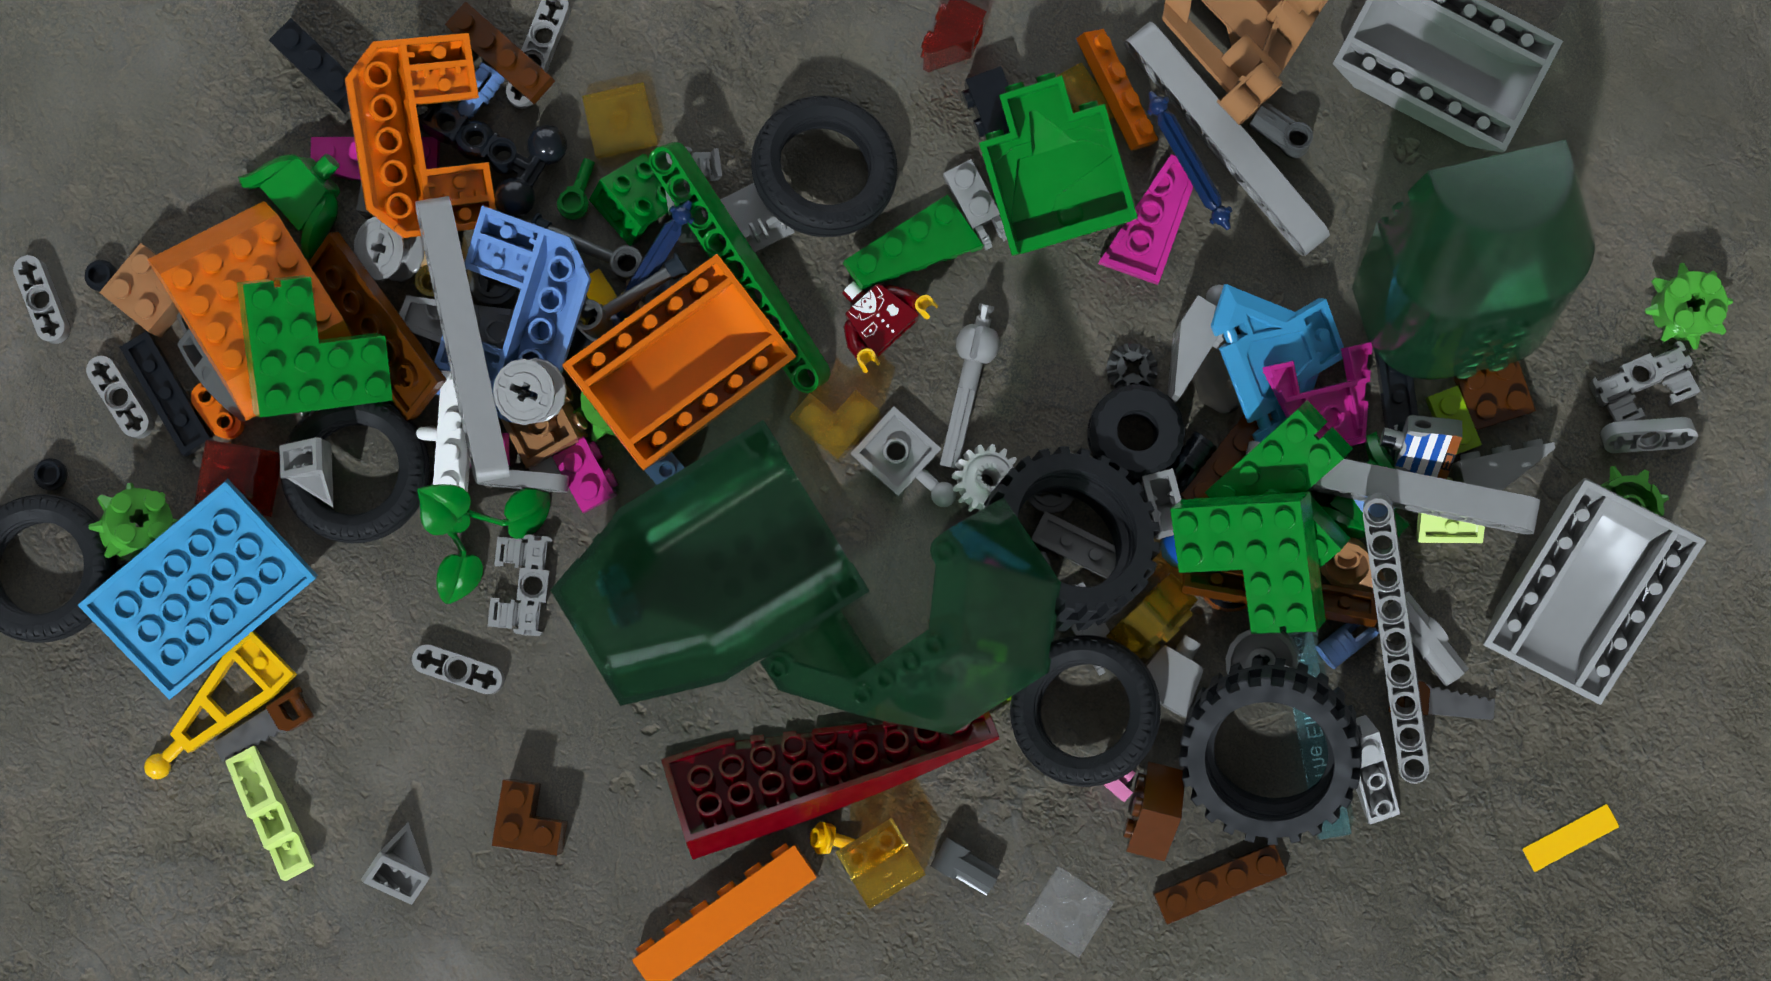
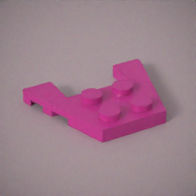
M1372 342L1341 348L1347 378L1346 382L1300 393L1294 361L1262 367L1263 373L1286 418L1308 400L1328 421L1316 433L1319 438L1333 427L1350 446L1366 442L1369 401H1365L1366 383L1370 382L1371 370H1367L1368 355L1372 354Z

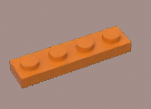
M1104 29L1081 34L1076 40L1130 150L1151 146L1159 139L1140 103L1138 94L1134 91L1126 75L1124 66L1121 64L1112 46L1111 39L1107 36Z

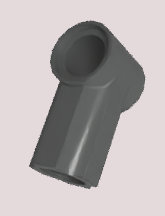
M1267 102L1260 107L1249 127L1281 147L1283 153L1290 158L1304 156L1313 140L1312 129L1306 123L1292 120ZM1299 135L1304 139L1305 143L1296 146L1290 142L1289 137Z
M946 837L930 866L954 880L959 879L987 896L1001 871L986 861L972 855V851Z

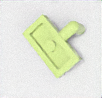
M1418 513L1416 539L1421 543H1483L1485 526Z

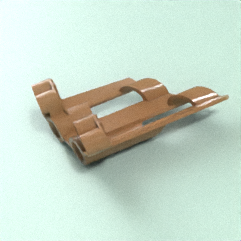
M1165 0L1162 20L1227 92L1222 99L1217 100V103L1240 125L1257 112L1261 104L1267 101L1282 86L1283 82L1279 79L1280 74L1329 0H1201L1227 28L1231 48L1225 54L1190 21L1189 13L1192 0Z

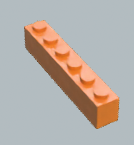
M784 843L770 853L773 860L764 866L757 862L743 872L746 879L735 885L733 881H730L716 891L719 898L708 904L705 899L690 910L692 917L681 923L678 918L663 929L665 936L657 942H654L651 937L635 949L638 955L632 961L645 981H672L818 877L817 873L795 843L789 847L787 843Z

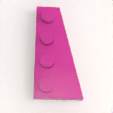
M1170 155L1135 207L1138 219L1123 225L1098 262L1099 265L1156 285L1159 284L1193 189L1191 181L1175 155Z

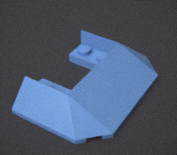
M481 206L464 262L465 268L521 289L503 348L482 341L492 392L496 376L501 368L511 361L533 358L547 360L556 366L562 374V364L566 362L591 282L590 275L572 237L492 208ZM443 335L434 361L441 372L444 370L450 371ZM530 386L522 387V389L531 392L529 397L538 396L537 393L529 390ZM496 406L498 418L511 422L500 413Z

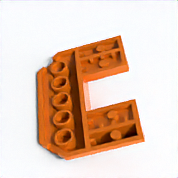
M469 33L373 41L345 77L366 210L402 238L421 236L415 201L449 196L457 231L475 229L481 206L496 210L489 162L426 169L416 105L479 98Z

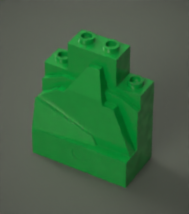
M1055 72L1037 77L1036 84L1025 87L1024 82H1019L1005 87L1006 93L999 96L1010 133L1004 134L1003 129L985 135V141L979 142L1012 256L1138 219L1106 105H1098L1097 100L1079 105V112L1074 113L1062 75L1056 77Z

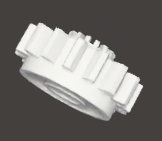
M991 444L986 451L982 445H978L974 453L968 450L963 454L965 460L959 459L956 462L955 466L960 471H955L952 474L951 478L957 480V484L952 489L956 492L959 491L961 497L958 501L959 503L966 502L969 505L968 511L971 512L976 508L981 513L986 507L984 502L1010 469L1014 468L1013 464L1017 458L1013 457L1008 460L1005 457L1007 449L1004 448L1001 452L997 453L995 452V444ZM981 475H989L993 480V486H986L987 484H984V481L981 480Z

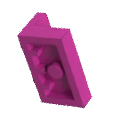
M583 436L578 439V443L552 457L561 474L569 476L568 487L582 513H586L617 496L614 487L618 486V482L610 468L604 471L599 459L603 458V455L596 442L592 441L589 443L588 439Z

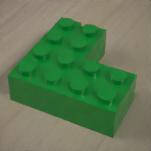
M301 275L274 278V281L262 279L237 282L253 414L261 418L393 401L385 335L372 333L319 340L311 277Z
M1307 400L1218 479L1205 493L1209 498L1307 492V490L1339 464L1353 448L1333 427L1321 438L1316 435L1328 421ZM1311 496L1319 568H1321L1343 549L1350 540V537Z
M1310 492L1182 499L1170 509L1179 573L1243 570L1251 634L1281 633L1285 627L1287 633L1317 632L1326 621Z

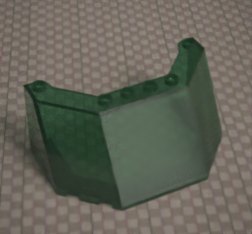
M1003 497L952 526L936 537L931 543L930 553L936 565L929 629L876 664L843 613L839 612L816 629L770 654L760 663L780 691L864 717L953 734L1050 671L1051 658H1049L1050 644L1054 640L1057 617L1055 605L1056 598L1059 597L1061 582Z

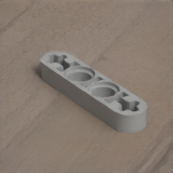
M541 0L521 49L529 58H539L541 60V68L545 72L548 71L570 15L571 7L568 0ZM557 1H560L563 9L555 11L553 20L558 24L554 25L548 21L552 15L549 4L555 5ZM542 28H548L553 32L552 39L548 43H539L536 40V34ZM508 82L506 95L514 107L526 109L533 105L525 96L517 100V96L514 93L517 89Z

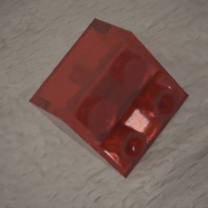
M949 0L948 4L943 2L935 17L937 22L934 32L929 30L921 45L923 50L920 57L924 59L923 70L931 72L970 59L985 30L987 11L964 0Z
M206 440L194 504L197 505L225 480L229 479L262 516L272 517L280 472V453L256 447Z

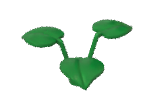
M436 484L418 488L420 518L424 529L432 535L447 533L459 549V555H448L438 568L436 583L440 599L445 604L454 603L471 593L481 581L483 575L482 561L473 554L466 556V549L457 536V533L464 532L469 527L471 517L500 526L508 525L509 535L515 539H522L525 535L534 534L546 520L551 501L549 492L536 488L518 490L510 496L505 505L504 514L506 519H498L473 512L469 509L471 505L470 495L460 486Z

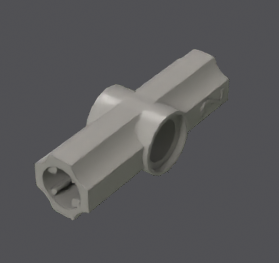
M1407 591L1406 599L1414 653L1420 659H1424L1441 682L1448 686L1464 675L1469 668L1448 643V635L1440 624L1432 617H1428L1409 591ZM1393 600L1384 609L1389 613H1395L1400 610L1401 605Z

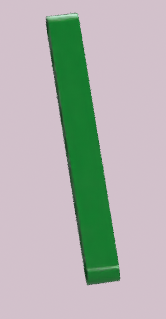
M671 142L655 148L649 156L650 167L676 207L683 205L687 200L692 202L690 211L691 217L695 220L692 224H687L710 258L716 254L720 256L789 348L790 342L796 346L798 353H794L796 358L783 367L793 385L803 393H810L825 384L830 377L828 363L686 147L679 142ZM666 153L671 156L672 165L668 163ZM684 180L689 183L690 192L685 189ZM702 207L706 209L708 219L703 216ZM720 234L725 238L726 246L720 242ZM737 261L743 265L744 273L739 271ZM755 288L760 291L762 300L756 297ZM772 315L779 320L780 327L774 324ZM807 369L814 373L815 381L808 376Z

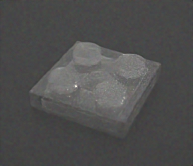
M1057 866L1023 922L1079 958L1114 902L1060 866Z

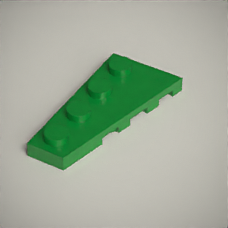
M947 194L845 259L843 265L862 290L898 278L902 274L914 270L916 272L927 268L929 265L941 261L945 262L968 252L972 253L981 250L984 245Z

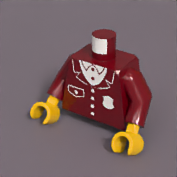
M853 281L842 292L853 305L845 313L847 321L843 326L847 348L857 359L862 371L867 373L868 370L865 365L870 361H875L879 365L878 357L919 320V314L916 311L924 319L928 320L930 316L925 311L926 308L929 306L938 308V305L929 295L921 296L910 289L890 284L884 287L876 284L867 293L864 289L861 290L857 283Z

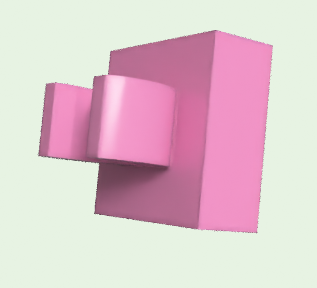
M1132 770L1122 778L1104 784V786L1117 798L1125 802L1133 793L1125 785L1136 773Z

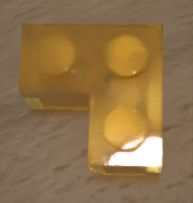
M855 390L834 414L809 393L789 416V419L793 425L839 463L880 417V410Z
M1170 572L1137 606L1114 626L1106 637L1124 645L1139 658L1144 656L1148 659L1161 647L1158 643L1161 639L1167 643L1180 630L1179 627L1190 619L1193 615L1190 609L1198 599L1194 595L1181 593L1182 583Z

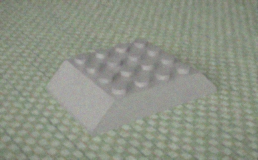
M1366 0L1332 64L1354 88L1469 147L1504 153L1563 41L1485 0Z
M1583 478L1563 497L1499 601L1483 645L1601 705L1707 540L1595 482Z

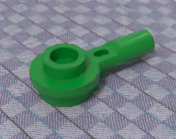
M583 159L573 186H568L558 197V211L566 219H580L588 211L589 202L584 191L595 166V162L590 159Z

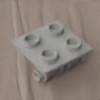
M754 183L720 199L723 205L727 207L728 213L754 252L795 233L793 229L779 221L767 209L760 199Z

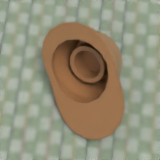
M1350 537V540L1343 549L1320 568V571L1333 586L1374 593L1368 549L1363 542ZM1380 570L1378 576L1381 580L1385 581V576L1382 570Z

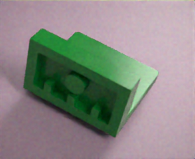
M646 154L638 156L601 178L589 199L629 246L634 245L640 240L650 223L668 213L665 189L652 171L649 157Z

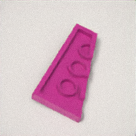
M311 137L310 158L318 162L324 154H329L340 165L332 176L352 181H361L354 137ZM421 137L426 169L439 168L440 141L433 137Z

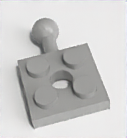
M894 406L851 452V455L897 497L916 478L931 491V499L937 506L948 507L956 500L957 494L956 491H953L952 488L954 486L952 484L938 482L936 478L925 470V467L941 451V448ZM893 443L903 445L906 451L905 456L900 460L890 459L886 452L889 445Z

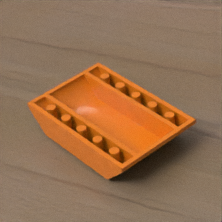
M265 201L148 259L149 264L246 421L257 415L253 414L237 282L262 279L274 281V278L309 276L312 281L319 340L351 336L344 319L282 220Z
M716 254L567 360L562 366L644 471L765 383L796 358V355L720 256Z

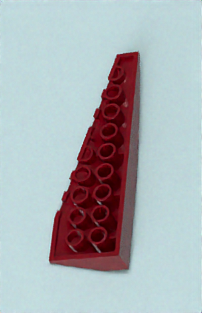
M987 709L946 714L944 718L929 719V716L916 717V721L897 723L896 720L883 721L881 725L867 726V723L816 728L812 732L797 734L796 731L783 732L781 736L764 737V734L752 735L750 739L736 741L735 738H725L661 759L686 844L692 859H696L816 818L881 793L999 740V735Z

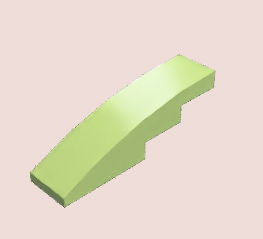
M252 746L226 760V765L246 815L253 820L263 847L270 851L280 879L288 881L314 867L315 865L290 809L257 747Z

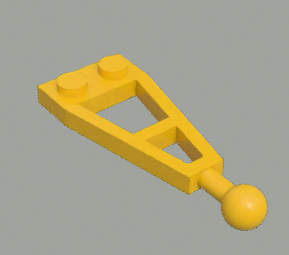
M253 630L220 659L170 733L174 741L161 754H153L146 759L144 771L147 776L152 779L166 777L171 770V762L183 750L187 753L195 751L273 699L297 673ZM236 662L264 691L230 714H227L210 696L233 663ZM202 708H204L217 723L192 739L186 731Z

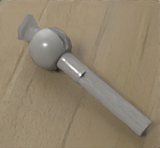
M981 303L978 306L980 315L976 316L975 323L965 325L959 331L956 338V350L959 357L964 359L940 460V465L958 469L955 466L956 462L961 459L983 364L990 363L1000 349L999 336L994 329L990 328L992 319L989 315L994 311V306Z

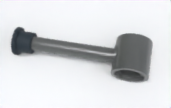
M539 213L531 221L533 224L572 237L578 251L609 263L610 268L624 283L633 277L643 260L640 252L632 246H621L613 252L552 226V222L543 219ZM629 258L636 260V265L631 271L621 270L623 261Z
M675 252L673 254L674 258L664 263L665 267L604 306L594 300H585L577 328L586 338L595 341L613 328L611 316L671 278L676 280L684 274L688 275L689 271L678 254ZM597 316L596 321L593 324L588 325L590 319Z

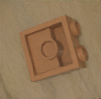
M567 385L565 404L560 412L549 421L522 425L501 419L526 469L533 468L554 454L578 443L579 438L583 436L585 438L588 437L585 429L588 428L586 419L578 411L573 414L574 409L570 403L573 400V394Z

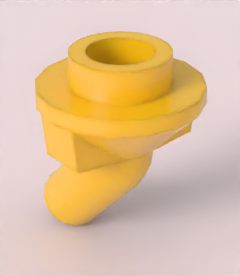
M826 822L817 823L810 833V844L815 852L820 855L829 854L832 846L854 852L858 842L857 839L836 833V827Z

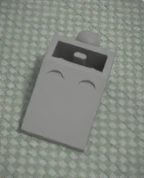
M1223 285L1212 286L1207 291L1206 299L1198 295L1173 332L1167 395L1173 400L1174 404L1185 391L1212 347L1217 349L1219 344L1225 339L1223 334L1214 336L1211 329V323Z

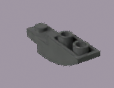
M179 312L176 317L184 335L177 345L187 364L207 391L224 408L242 422L246 421Z

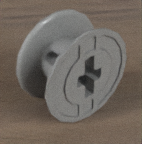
M372 217L366 220L357 232L354 240V254L373 279L384 280L388 278L391 281L403 282L412 278L419 270L424 259V246L421 236L402 238L379 219Z
M538 358L511 361L501 368L495 378L493 387L495 405L500 413L511 422L522 425L540 423L552 419L565 404L567 393L565 379L559 369L549 361ZM530 386L529 390L537 393L538 396L529 397L531 392L522 389V387Z

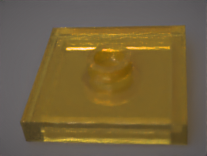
M644 82L582 96L594 153L597 159L658 145Z

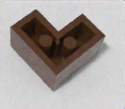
M1148 761L1144 774L1138 773L1134 792L1139 793V797L1135 796L1131 809V816L1134 817L1133 819L1127 818L1123 831V837L1128 838L1126 852L1165 862L1182 817L1185 788L1182 775L1184 770Z
M505 779L502 781L492 846L557 856L563 853L568 821L536 816L541 783Z

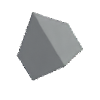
M315 437L280 445V478H287L334 508L331 443L323 438Z
M1172 468L1142 476V479L1138 481L1144 489L1140 494L1145 503L1151 501L1155 509L1150 514L1152 522H1159L1160 532L1154 537L1156 539L1174 535L1170 509L1182 500Z
M409 822L377 854L361 878V881L412 905L430 877L427 875Z

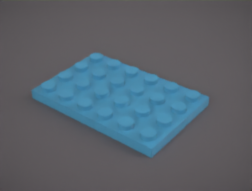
M227 479L83 599L78 606L170 700L314 581L318 575L233 483Z

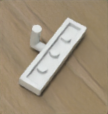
M444 370L442 374L447 380L440 388L437 427L433 425L420 427L416 431V435L421 440L436 441L433 485H457L468 492L470 458L451 371Z

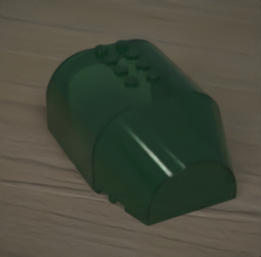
M1566 139L1429 170L1407 192L1410 201L1405 206L1403 202H1397L1392 207L1394 217L1389 220V217H1382L1376 223L1352 290L1367 338L1371 342L1374 351L1386 364L1400 373L1419 379L1436 380L1454 376L1463 379L1475 375L1477 371L1488 368L1491 372L1502 370L1510 363L1526 358L1543 344L1586 277L1595 252L1594 233Z
M764 420L620 507L612 516L613 519L601 533L596 535L580 558L574 561L550 590L620 706L729 682L871 594L854 564L847 558L796 476Z

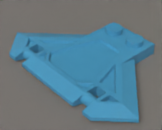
M1224 284L1211 323V329L1214 336L1224 335L1226 343L1219 350L1247 423L1256 420L1259 427L1252 434L1254 441L1261 442L1287 419L1263 373L1262 367L1294 361L1300 393L1314 390L1318 374L1343 359L1341 348H1344L1327 299L1318 298L1294 312ZM1236 326H1238L1239 328V335H1237V332L1235 330ZM1269 413H1271V416L1273 418L1272 421H1270L1268 417Z

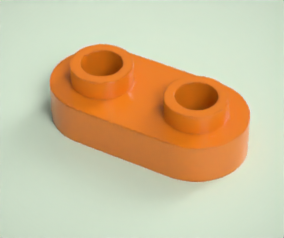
M202 383L197 384L192 390L191 402L199 415L216 436L227 440L237 438L244 430L245 421L242 422L231 414L212 395L208 402H203L202 396L208 391ZM224 417H228L230 423L227 427L223 428L221 420Z

